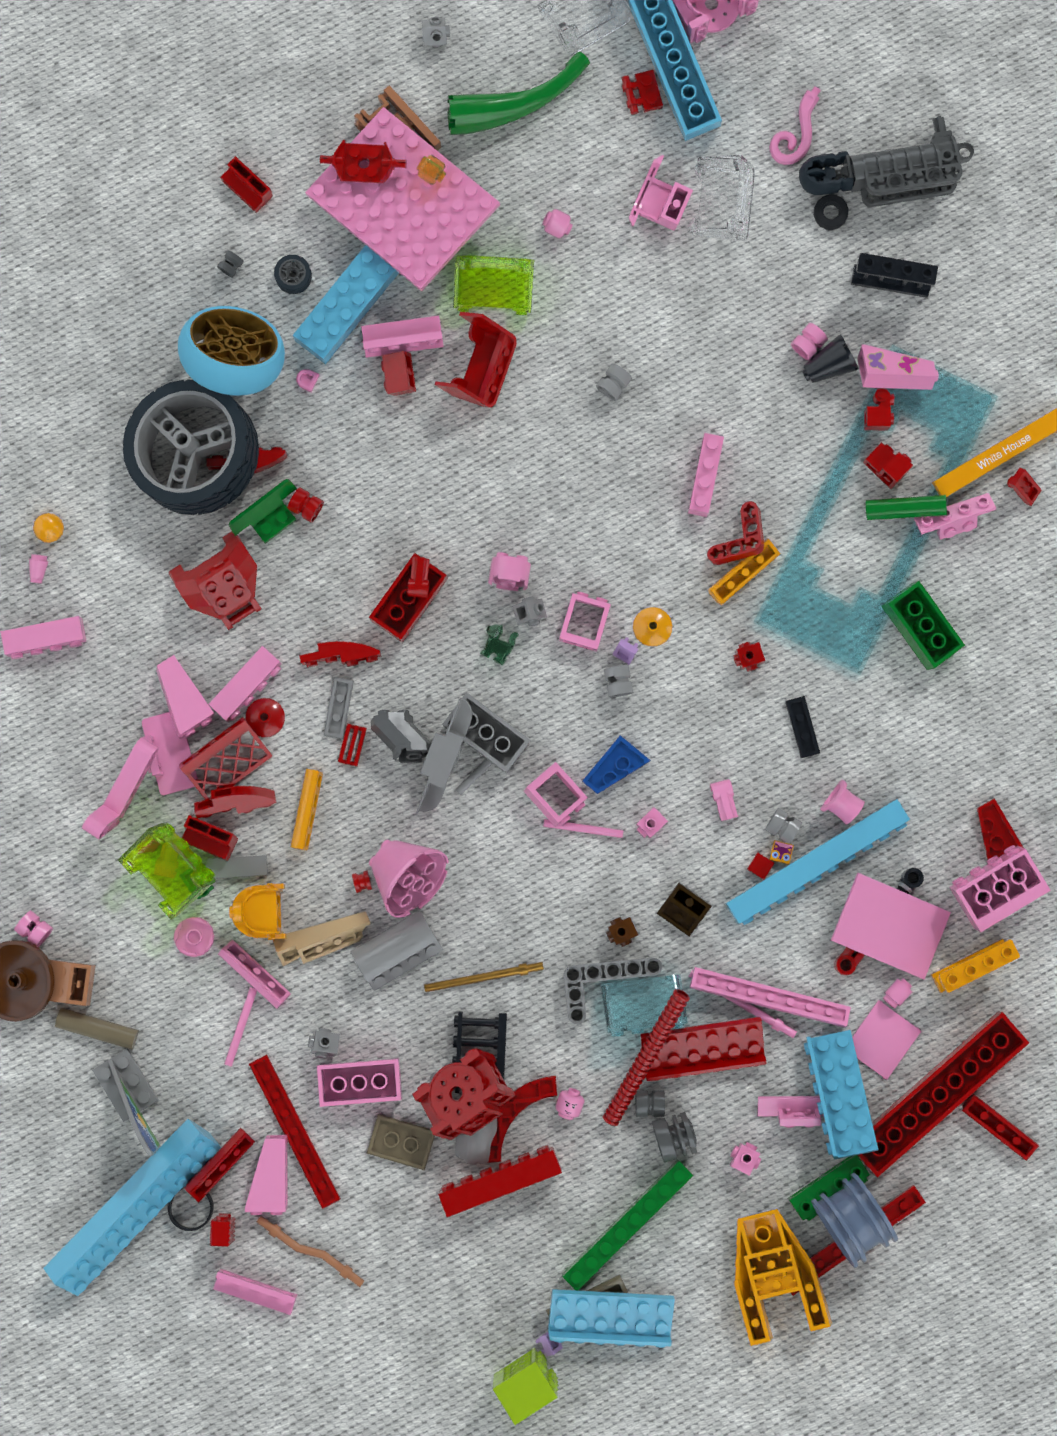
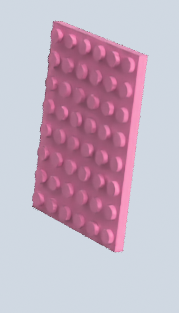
M383 107L351 143L384 145V142H386L392 157L399 160H407V167H395V170H392L389 178L384 183L340 181L335 167L331 164L305 193L420 291H423L500 206V202ZM366 160L361 161L359 164L360 168H367L369 166V162Z

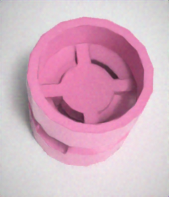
M808 323L802 330L803 335H798L791 342L794 351L808 361L817 353L816 348H821L828 340L826 334L813 323Z
M31 910L21 918L14 928L15 932L23 938L28 937L27 941L37 947L47 939L53 930V927L45 921L40 922V917Z

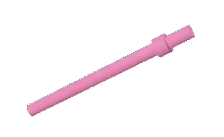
M692 969L691 973L689 974V977H690V978H692L693 969ZM724 997L754 1016L761 1017V1020L770 1024L771 1028L777 1032L780 1030L791 1038H794L797 1031L785 1025L783 1020L775 1019L750 1003Z

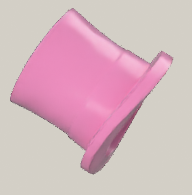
M841 780L820 810L822 812L829 810L847 825L859 814L865 801L852 794L847 789L846 781Z

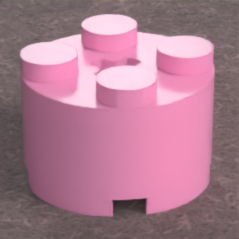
M498 552L496 557H493L491 560L488 583L492 586L493 582L497 584L496 588L518 591L519 587H523V590H526L528 588L531 568L528 557L522 555L511 557L507 553Z

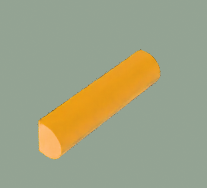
M765 539L764 549L760 554L741 560L708 589L709 594L719 605H723L781 553L770 539Z
M306 769L291 848L306 851L309 848L323 773L318 770Z

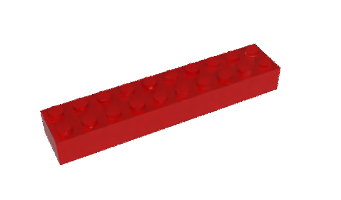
M997 1011L872 1122L878 1151L857 1155L859 1159L878 1178L1025 1048L1029 1041L1003 1012Z

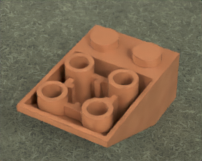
M49 960L54 972V990L50 1001L89 1006L91 1004L96 965Z

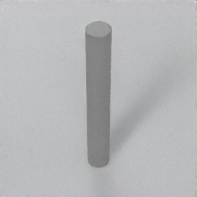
M485 759L455 790L462 795L493 763Z

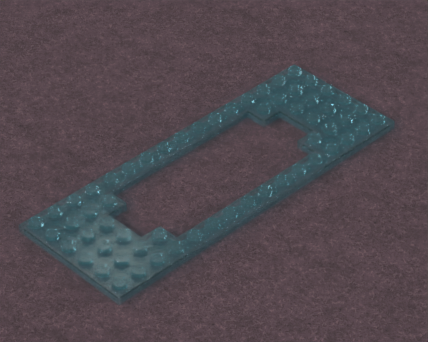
M893 344L889 350L917 357ZM935 366L939 376L932 390L885 389L890 394H894V405L890 406L891 413H894V424L889 428L890 431L893 432L900 416L903 415L936 432L928 450L945 458L935 478L937 480L967 461L998 396ZM870 388L754 620V623L858 675H861L889 618L881 606L903 590L931 533L928 532L921 535L915 521L913 522L878 595L859 587L850 604L816 587L824 569L807 561V558L871 430H864V411L867 406H879L874 403L873 396L880 388ZM932 484L927 496L939 495Z

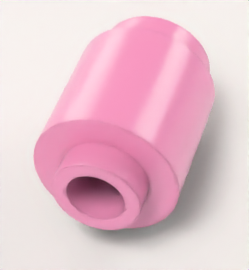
M896 979L885 992L886 995L883 999L895 1009L897 1006H901L911 995L912 991L910 988L912 986L905 979L901 981Z

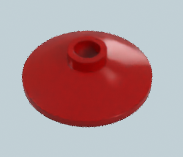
M261 698L251 703L248 707L245 720L257 736L266 738L276 735L282 729L285 722V713L282 706L275 700ZM264 713L268 715V719L265 721L261 720V715Z

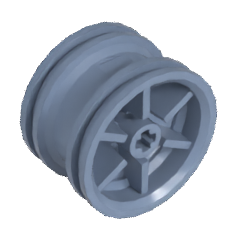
M852 1173L850 1175L851 1180L848 1181L846 1178L842 1180L843 1189L830 1197L822 1193L819 1195V1201L812 1199L811 1203L849 1263L854 1268H857L859 1260L863 1263L867 1261L865 1256L867 1251L878 1244H882L887 1248L890 1246L888 1241L896 1242L898 1237L868 1188L855 1173Z

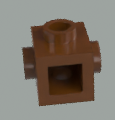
M619 917L610 921L611 926L608 927L609 931L606 932L610 943L615 942V945L620 944L621 947L632 943L631 938L638 936L630 917L624 920ZM619 928L624 929L625 933L623 936L618 934Z

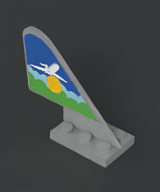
M127 1048L92 1071L122 1121L125 1122L130 1119L139 1142L145 1152L151 1157L161 1145L142 1116L141 1111L159 1099Z

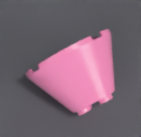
M385 840L381 844V849L369 861L385 908L390 915L397 918L411 915L410 911L416 907L421 909L434 897L446 878L448 871L445 870L446 863H449L447 856L440 850L398 840Z

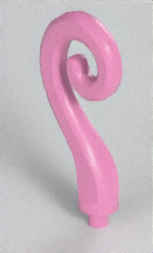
M814 87L812 91L807 90L800 102L799 120L802 138L798 149L794 153L786 155L781 153L778 148L781 140L788 141V150H793L796 147L797 140L791 132L780 131L771 139L770 153L772 158L779 164H795L809 151L812 140L811 113L819 101L818 94L821 91L819 88Z

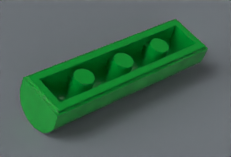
M946 495L866 500L867 520L947 515Z

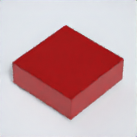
M757 852L747 870L764 880L773 867L774 862Z

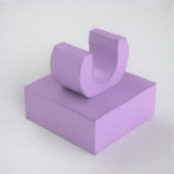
M626 637L624 640H620L612 655L629 665L638 651V644L631 645L628 643L629 638Z
M548 1332L536 1340V1343H542V1354H546L547 1357L554 1355L563 1348L561 1343L549 1340Z

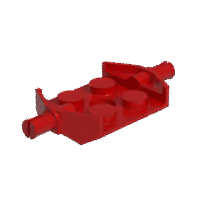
M343 140L334 152V155H320V164H332L340 181L384 183L389 178L392 170H395V167H407V160H399L392 157L386 142H384V145L346 143ZM366 160L369 162L367 168L359 167L361 161Z

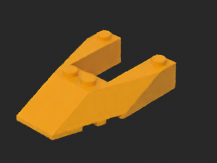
M774 1209L738 1218L734 1286L750 1345L770 1342L773 1339L763 1299L800 1291L810 1332L831 1327V1316L815 1266L779 1210Z

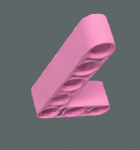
M142 737L136 742L104 804L91 813L83 823L82 829L97 839H101L119 824V819L123 818L158 753L159 748Z

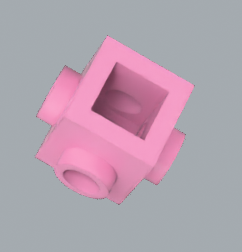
M748 1142L745 1145L742 1143L739 1146L735 1145L730 1155L733 1158L730 1166L750 1176L753 1168L757 1169L761 1161L760 1153L756 1151L758 1147ZM744 1155H749L747 1160H743Z

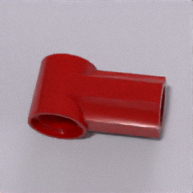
M413 557L407 596L428 598L430 559Z

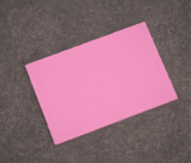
M857 873L831 941L925 980L951 912Z

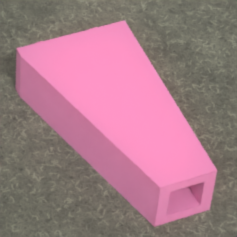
M174 655L158 664L156 672L179 739L184 736L188 738L196 732L195 729L199 726L205 727L212 722L214 712Z
M267 1135L264 1140L245 1205V1212H250V1215H261L262 1212H270L271 1215H282L288 1208L287 1135Z

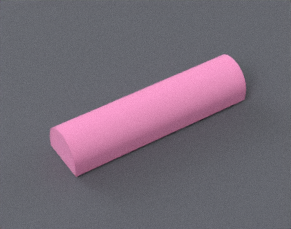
M233 939L218 953L224 961L276 1009L291 995L286 988Z

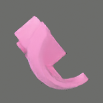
M664 155L654 159L629 215L632 227L638 215L675 231L693 189L677 182L671 186L654 178Z

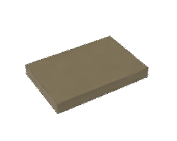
M378 1114L366 1154L425 1171L435 1136L429 1128Z

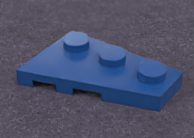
M620 735L582 782L596 794H599L651 760Z

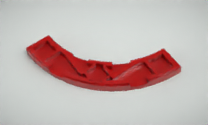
M556 1075L539 1078L524 1084L514 1091V1097L499 1106L503 1114L497 1117V1132L491 1142L488 1163L501 1162L502 1145L506 1132L522 1110L541 1099L557 1096Z

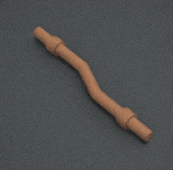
M262 1215L257 1220L258 1224L269 1231L268 1234L274 1238L277 1237L294 1251L323 1259L339 1271V1275L345 1279L348 1278L359 1287L364 1283V1280L355 1274L351 1267L347 1264L343 1265L326 1251L297 1243L281 1231L282 1228L276 1223L275 1225Z

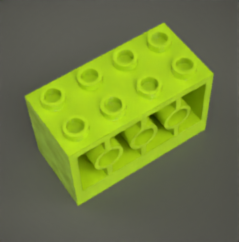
M533 1348L502 1368L493 1376L492 1389L514 1425H517L558 1398V1377L552 1368H547L545 1355L542 1354L541 1350L538 1352L536 1348Z

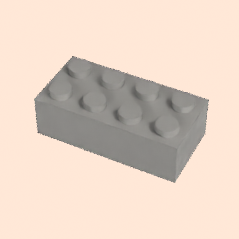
M466 692L462 698L470 704L473 715L463 742L507 774L531 740ZM455 708L442 724L446 729L449 727Z

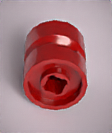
M299 487L291 497L287 509L295 514L301 513L303 519L312 523L320 513L324 501L315 496L310 497V492Z

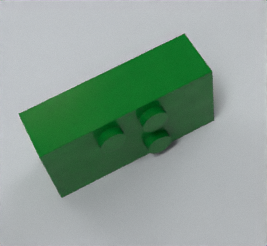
M920 581L911 583L881 606L926 670L935 669L965 646Z

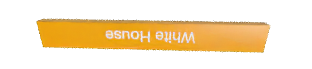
M1057 408L933 481L932 484L939 495H946V497L1056 432Z

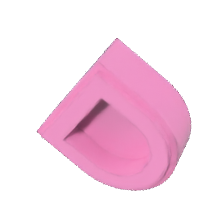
M309 369L301 370L296 377L297 384L300 388L312 393L320 375Z

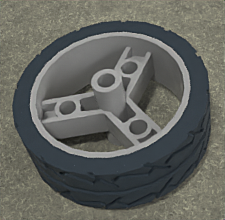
M191 379L169 382L157 388L155 392L152 391L141 400L125 427L123 456L129 475L139 489L154 501L178 514L196 515L198 513V515H202L225 507L242 494L257 468L259 442L258 434L251 418L231 395L214 392ZM206 407L224 413L229 422L191 434L173 416L191 408ZM159 431L177 448L167 486L160 484L152 467L153 443ZM208 440H209V443H208V444H206V445H202V444H201V442H203V441H208ZM230 449L227 460L220 471L207 482L194 487L199 466L206 463V458H209L212 454ZM186 457L190 459L187 466H185Z

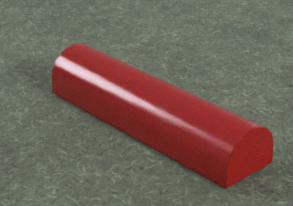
M972 1094L962 1106L961 1110L1024 1160L1027 1161L1039 1147L1037 1142L975 1094Z
M240 1127L184 1189L199 1203L255 1141Z

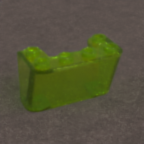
M160 823L148 828L118 861L130 875L139 871L164 898V901L160 902L158 906L172 920L213 885L216 879L215 873L202 863L201 857L193 853L188 847V843L175 833L174 827L169 823Z

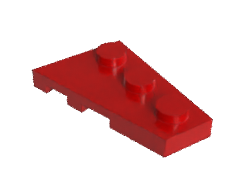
M995 798L976 808L987 860L994 856H1002L1005 854L1004 850L1012 845L1024 848Z

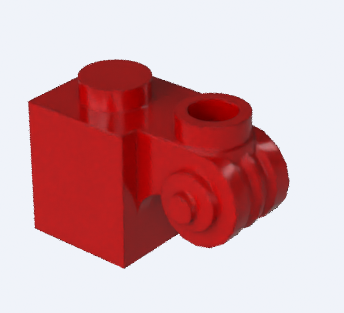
M880 388L873 396L874 403L879 406H867L864 411V430L888 431L891 425L894 424V413H891L890 407L894 405V394H890L885 388Z

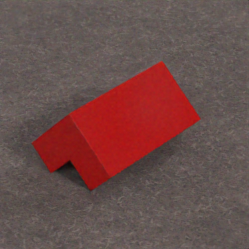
M235 156L227 164L229 169L220 177L221 181L257 213L273 197L272 191Z
M188 815L184 824L186 830L181 841L228 861L238 838L231 832Z

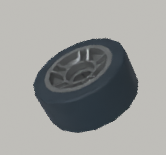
M287 255L277 262L274 268V277L282 291L288 294H298L309 287L312 281V272L309 263L303 257ZM293 271V273H297V275L295 277H290V272Z

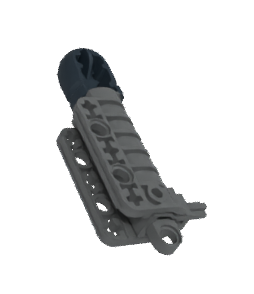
M937 116V118L932 119L935 133L930 144L849 156L847 151L838 152L837 155L833 153L817 155L809 158L802 164L799 170V180L802 188L812 195L838 193L839 190L843 192L861 191L862 201L868 207L945 196L955 191L957 182L962 176L961 163L971 160L974 148L970 143H957L952 135V130H946L944 117ZM966 148L969 150L970 155L963 157L960 155L959 150ZM838 165H843L841 172L842 176H845L846 179L832 180L836 178L835 168H830V166L837 167ZM951 184H952V186L950 187V189H947V187L944 186V185H951ZM934 187V191L932 192H926L924 190L925 188ZM918 190V191H913L912 195H909V193L906 192V191ZM869 193L872 194V196L881 195L882 200H880V197H875L874 201H871L870 198L866 197H868ZM887 194H896L894 198H888L886 196Z

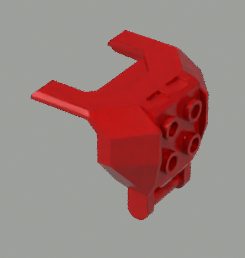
M232 531L222 537L226 545L219 553L192 570L184 571L182 566L178 565L168 572L190 609L222 620L228 630L232 629L234 624L248 615L262 609L255 599L257 564L239 536H235ZM250 601L251 605L241 610L229 619L227 618V615H231L238 609L245 606Z

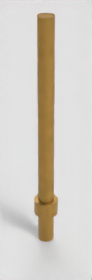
M543 962L528 965L522 963L518 964V967L424 984L425 992L519 974L524 976L528 975L529 972L544 970Z

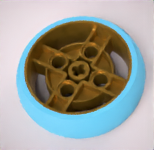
M216 306L201 310L185 323L178 338V354L187 374L201 386L221 394L241 396L260 392L277 379L284 365L285 349L277 329L264 317L243 308ZM260 358H266L265 360L259 362Z

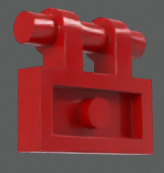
M654 70L635 74L636 82H630L628 75L622 77V89L626 93V104L631 111V115L639 113L638 106H643L644 113L663 108ZM638 89L640 98H635L633 90Z

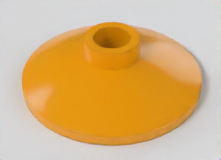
M649 607L636 615L633 622V632L642 644L659 646L669 639L672 633V621L664 610ZM654 622L656 623L657 628L651 629L649 627V624Z

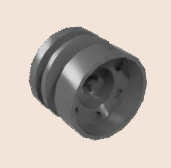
M685 1112L680 1113L681 1123H678L676 1115H672L673 1125L670 1126L665 1118L652 1121L664 1163L677 1159L676 1149H680L684 1157L687 1156V1146L690 1147L692 1154L697 1153L696 1135L693 1125Z

